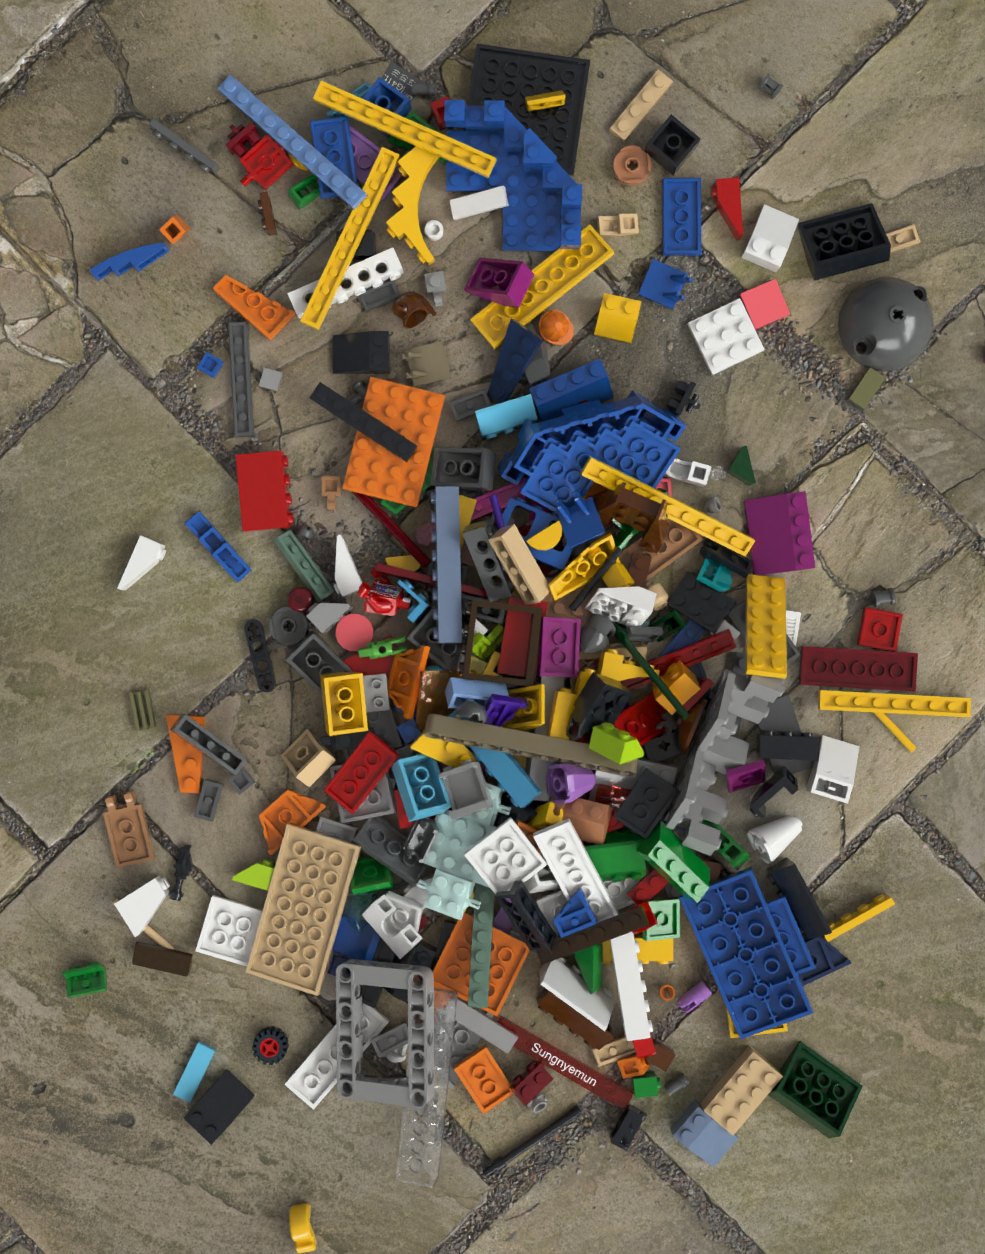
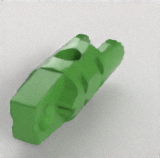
M406 636L368 642L366 647L358 649L359 658L369 656L370 659L405 653L408 651V647L393 649L392 644L404 642ZM384 646L386 649L382 651L379 647Z

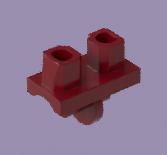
M251 122L246 127L241 124L237 128L233 124L229 126L232 132L227 136L230 141L226 144V147L232 155L235 154L238 158H242L248 152L244 147L247 142H250L254 147L261 140L254 124Z

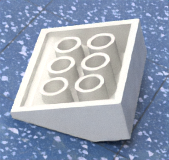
M565 957L543 964L539 970L540 984L605 1031L615 1005L614 994L605 987L590 994L580 968L576 965L570 966L566 963L567 959Z

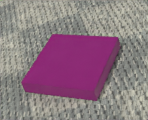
M763 759L726 771V783L729 793L765 782V763Z

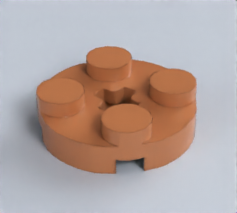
M635 145L622 148L615 156L613 162V172L618 182L628 186H636L645 182L652 167L649 154L643 151L641 147ZM630 161L637 165L634 170L627 167Z

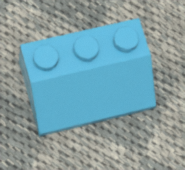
M531 394L475 411L481 437L487 440L497 438L499 433L505 432L506 435L516 432V428L522 427L526 419L534 423L537 422Z

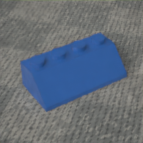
M601 359L529 388V394L532 396L541 422L563 416L561 409L597 399L602 403L614 398L609 378Z

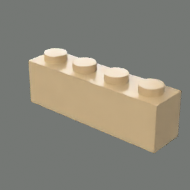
M515 524L500 528L488 541L525 605L540 603L550 592L547 580Z

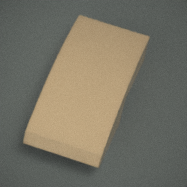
M618 214L617 216H598L596 218L597 233L601 237L626 236L639 233L637 214Z

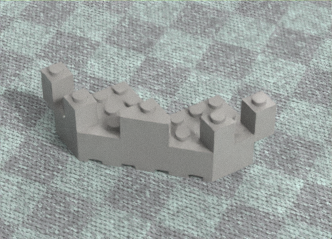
M724 669L709 695L711 701L707 709H704L699 721L701 725L697 734L694 733L689 745L691 750L687 755V759H683L679 769L680 777L677 783L673 785L680 791L666 810L663 820L667 822L666 827L673 830L675 826L685 829L681 845L709 856L719 849L722 841L719 839L721 831L704 825L701 822L705 819L718 824L722 818L725 819L729 809L726 807L728 799L707 792V789L710 785L715 784L717 779L715 771L726 775L727 770L748 764L749 758L747 753L750 743L732 736L738 727L735 724L736 718L738 716L759 724L763 718L768 716L770 710L767 707L768 701L774 703L777 697L782 696L785 688L782 685L783 678L748 675L746 677Z

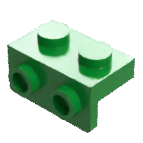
M98 962L89 963L86 967L81 968L79 966L70 967L67 971L62 972V975L66 978L68 998L107 991L106 968Z

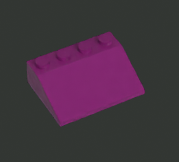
M806 491L744 501L748 535L755 539L754 544L750 548L754 575H768L815 568Z

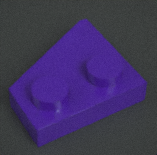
M491 694L485 706L487 719L484 724L501 727L506 721L515 716V711L521 707L525 709L528 706L527 699Z

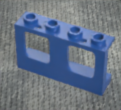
M510 497L502 515L504 526H507L515 506L536 514L528 535L522 536L537 562L562 572L566 568L573 548H569L568 543L564 550L559 552L554 549L546 551L531 548L526 542L531 537L548 528L551 521L555 523L560 521L558 514L555 512L546 513L543 511L544 508L533 504V506L525 504L526 501L519 497H515V499Z

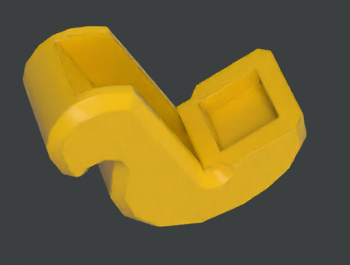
M308 1202L292 1205L289 1210L290 1234L295 1242L297 1253L311 1252L316 1249V1237L310 1223L311 1206Z

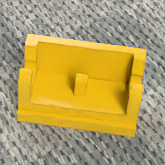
M549 801L534 809L537 815L528 825L542 830L559 823L563 818V809H559L558 816L554 815L555 803Z

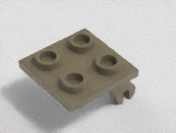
M442 341L406 349V354L400 355L402 360L408 361L411 373H405V377L413 380L414 387L451 378Z

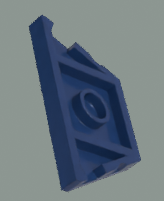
M822 936L805 940V943L816 968L799 974V978L804 986L851 964V961Z

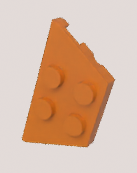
M422 645L419 649H411L394 656L387 684L388 696L393 699L397 708L402 709L405 713L403 716L406 719H413L430 651L429 646Z
M290 789L284 792L259 815L269 854H274L281 847L287 824L290 823L303 828L327 805Z

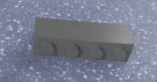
M181 714L170 728L173 733L231 775L236 776L247 761L246 758L186 714Z

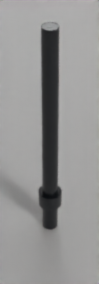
M579 1107L575 1108L505 1156L495 1159L493 1164L482 1170L485 1177H488L498 1169L502 1170L507 1166V1163L581 1115L582 1111Z

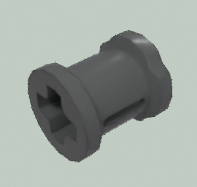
M768 73L758 88L767 92L773 100L784 85L778 84Z
M892 588L881 592H871V599L875 608L883 604H895V593Z

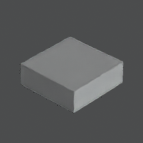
M264 368L259 387L278 392L283 373Z

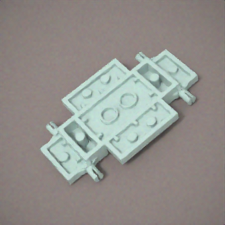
M487 782L486 786L493 807L451 820L449 814L451 810L436 815L435 822L439 832L424 864L437 869L430 883L420 879L418 882L420 884L417 885V887L428 890L424 907L458 920L462 919L464 910L468 906L476 909L480 908L481 901L471 898L475 883L489 887L464 856V852L497 828L494 826L498 812L509 815V811H511V807L501 805L502 790L500 787Z

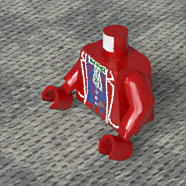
M374 566L371 570V575L379 578V580L376 579L371 587L363 582L358 590L359 597L365 598L363 612L395 616L400 608L409 610L412 605V599L403 597V587L391 584L387 576L384 577L383 574L374 572Z

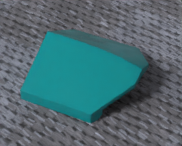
M705 558L697 572L696 580L719 592L727 591L732 583L731 570L712 559Z

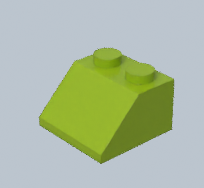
M607 722L593 727L589 749L619 765L644 756L638 740L630 736L628 732L619 730L613 724Z

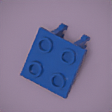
M653 259L638 295L673 310L677 301H684L685 299L683 294L679 295L683 285L691 283L693 278H688V273Z
M577 490L572 492L576 497L574 498L577 502L575 506L567 508L560 499L555 500V503L558 504L557 509L560 511L557 514L570 549L605 533L593 497L584 500Z

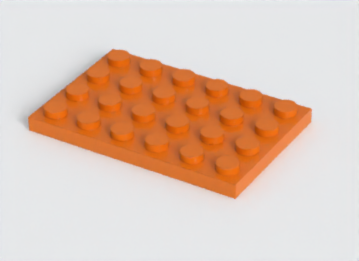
M370 377L362 410L418 447L409 461L405 462L357 430L342 489L418 508L445 395Z

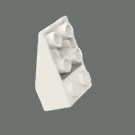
M639 586L599 588L584 609L591 611L593 614L603 615L609 620L619 622L627 627H640L652 614L657 593Z
M822 735L818 747V761H814L806 790L848 804L854 784L860 746Z

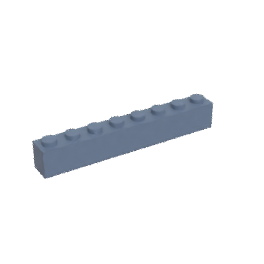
M436 486L433 490L434 492L430 493V502L434 504V511H431V523H434V530L431 531V542H435V550L431 552L432 562H435V569H432V581H435V589H432V599L436 600V608H433V620H436V628H433V639H437V644L462 643L459 486Z

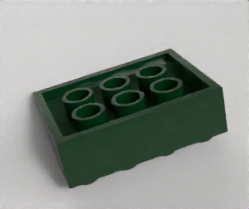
M800 1041L779 1070L783 1076L782 1079L768 1095L827 1138L840 1137L863 1086Z

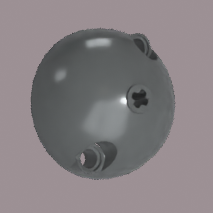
M880 277L858 286L846 298L838 321L839 335L847 353L866 368L871 367L875 371L883 372L902 369L918 359L930 342L934 326L933 313L927 299L926 289L895 277ZM894 314L898 315L897 319L893 318ZM856 345L863 347V353H859L856 350Z

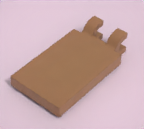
M134 790L124 794L126 804L117 805L116 794L105 798L108 811H104L103 816L116 868L155 859L142 803L136 804Z

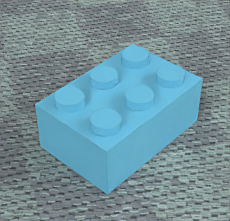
M421 754L399 759L392 766L409 822L445 813L451 807L443 779L438 777L440 770L435 759Z

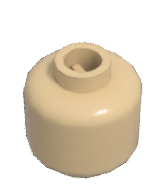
M652 582L645 584L644 589L657 593L653 610L658 611L665 607L669 596L660 583L652 584Z

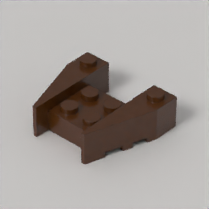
M624 482L617 485L615 490L606 491L604 496H597L595 505L604 529L610 518H614L619 523H626L635 530L644 531L640 547L644 548L647 552L658 553L669 528L666 500L663 499L661 503L625 489L626 483Z

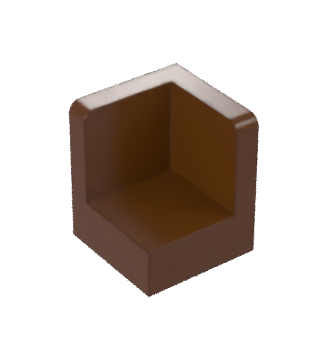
M653 1039L656 1054L647 1056L646 1060L666 1072L676 1055L673 1049Z

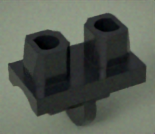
M679 380L674 391L683 395L681 401L671 396L666 405L678 417L681 415L686 404L688 405L686 409L688 413H691L693 408H700L701 405L697 402L699 395L694 394L692 399L689 398L696 383L691 381L688 384Z

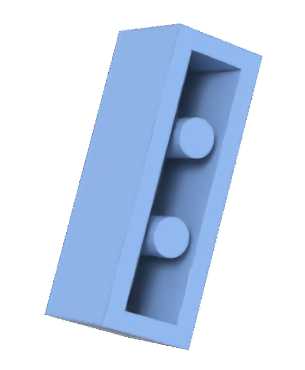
M450 677L445 690L448 708L458 709L465 701L478 702L485 708L491 694L509 696L506 683Z

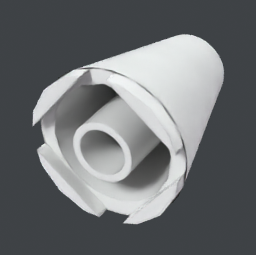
M789 815L750 829L747 837L754 851L758 849L761 853L758 856L765 863L769 864L802 831V822L797 816Z

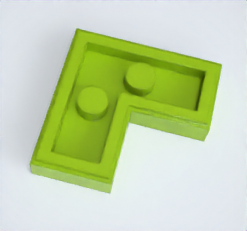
M498 624L486 638L478 632L473 639L472 652L482 661H486L502 643L504 628Z

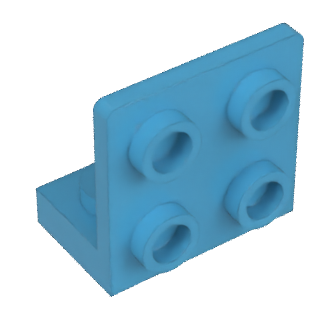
M399 579L397 583L419 602L418 606L414 604L407 612L410 614L407 618L415 624L430 607L427 604L429 600L421 593L416 595L413 592L415 588L408 581L404 580L402 582Z

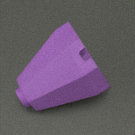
M567 763L551 764L548 768L551 771L547 772L545 776L547 793L549 796H554L555 800L553 802L555 804L571 803L593 789L596 782V776L591 769Z

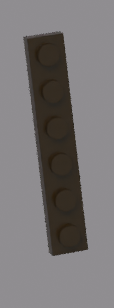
M643 906L597 922L595 925L561 938L559 936L554 939L550 950L536 951L541 964H545L650 924Z

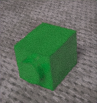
M655 1071L645 1072L644 1075L632 1077L635 1098L658 1096V1089H661L660 1077H656Z

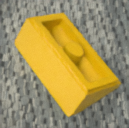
M556 91L525 97L527 111L562 106L565 104V94L563 91Z

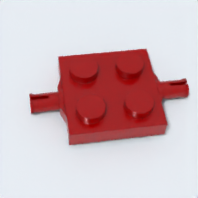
M267 134L239 159L248 173L240 182L246 187L254 180L267 190L294 164L287 157L285 149L274 142Z

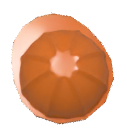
M551 310L541 316L538 329L539 334L544 340L554 345H564L572 339L574 327L570 319L562 311Z

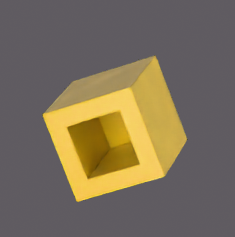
M623 564L612 565L602 577L608 588L630 587L635 583Z

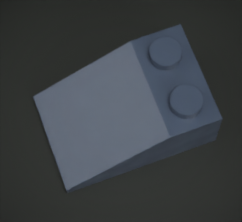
M697 1100L690 1104L670 1128L673 1137L713 1167L739 1139L736 1134L731 1135L705 1113Z

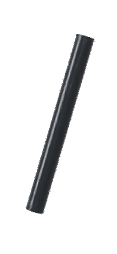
M617 546L569 608L573 611L577 610L623 552L620 547Z

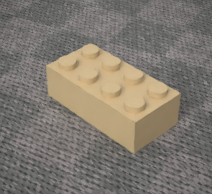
M749 1045L700 1104L705 1113L731 1135H734L783 1076L774 1065Z

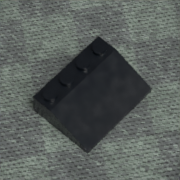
M873 203L798 223L806 260L814 281L883 263L890 259L891 244Z

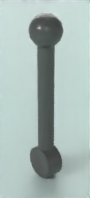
M403 880V882L395 885L394 888L382 893H376L375 899L377 900L381 896L386 895L388 891L392 892L409 883Z

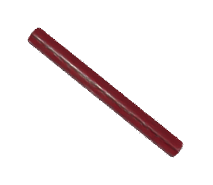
M352 492L422 567L425 568L430 564L431 560L370 496Z

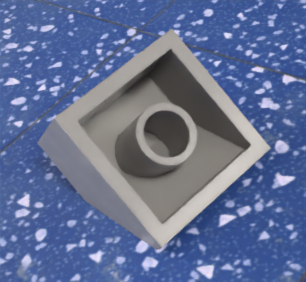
M315 603L307 610L309 614L306 617L321 633H327L354 606L340 603Z

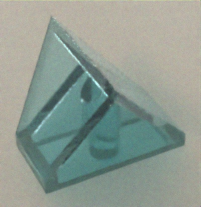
M375 893L347 895L342 914L358 936H360L368 923L362 914L376 901Z

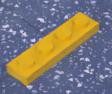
M887 894L876 896L870 904H862L857 908V911L852 914H844L836 923H828L832 933L824 935L823 938L827 942L895 905L893 899Z

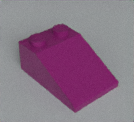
M480 257L464 291L503 306L519 308L534 277V273L523 261Z

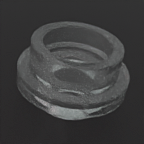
M711 466L709 477L713 481H722L723 478L727 477V473L722 466Z

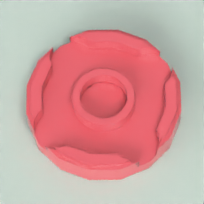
M361 614L346 615L336 626L338 643L349 651H358L359 648L366 647L367 643L371 642L374 637L372 623Z

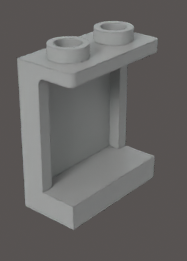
M471 759L460 763V767L454 768V766H449L443 769V773L438 774V777L443 779L453 810L449 812L451 820L493 807L479 762H472Z

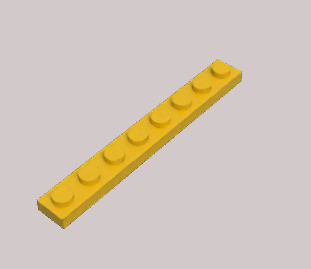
M818 690V709L970 717L971 698Z

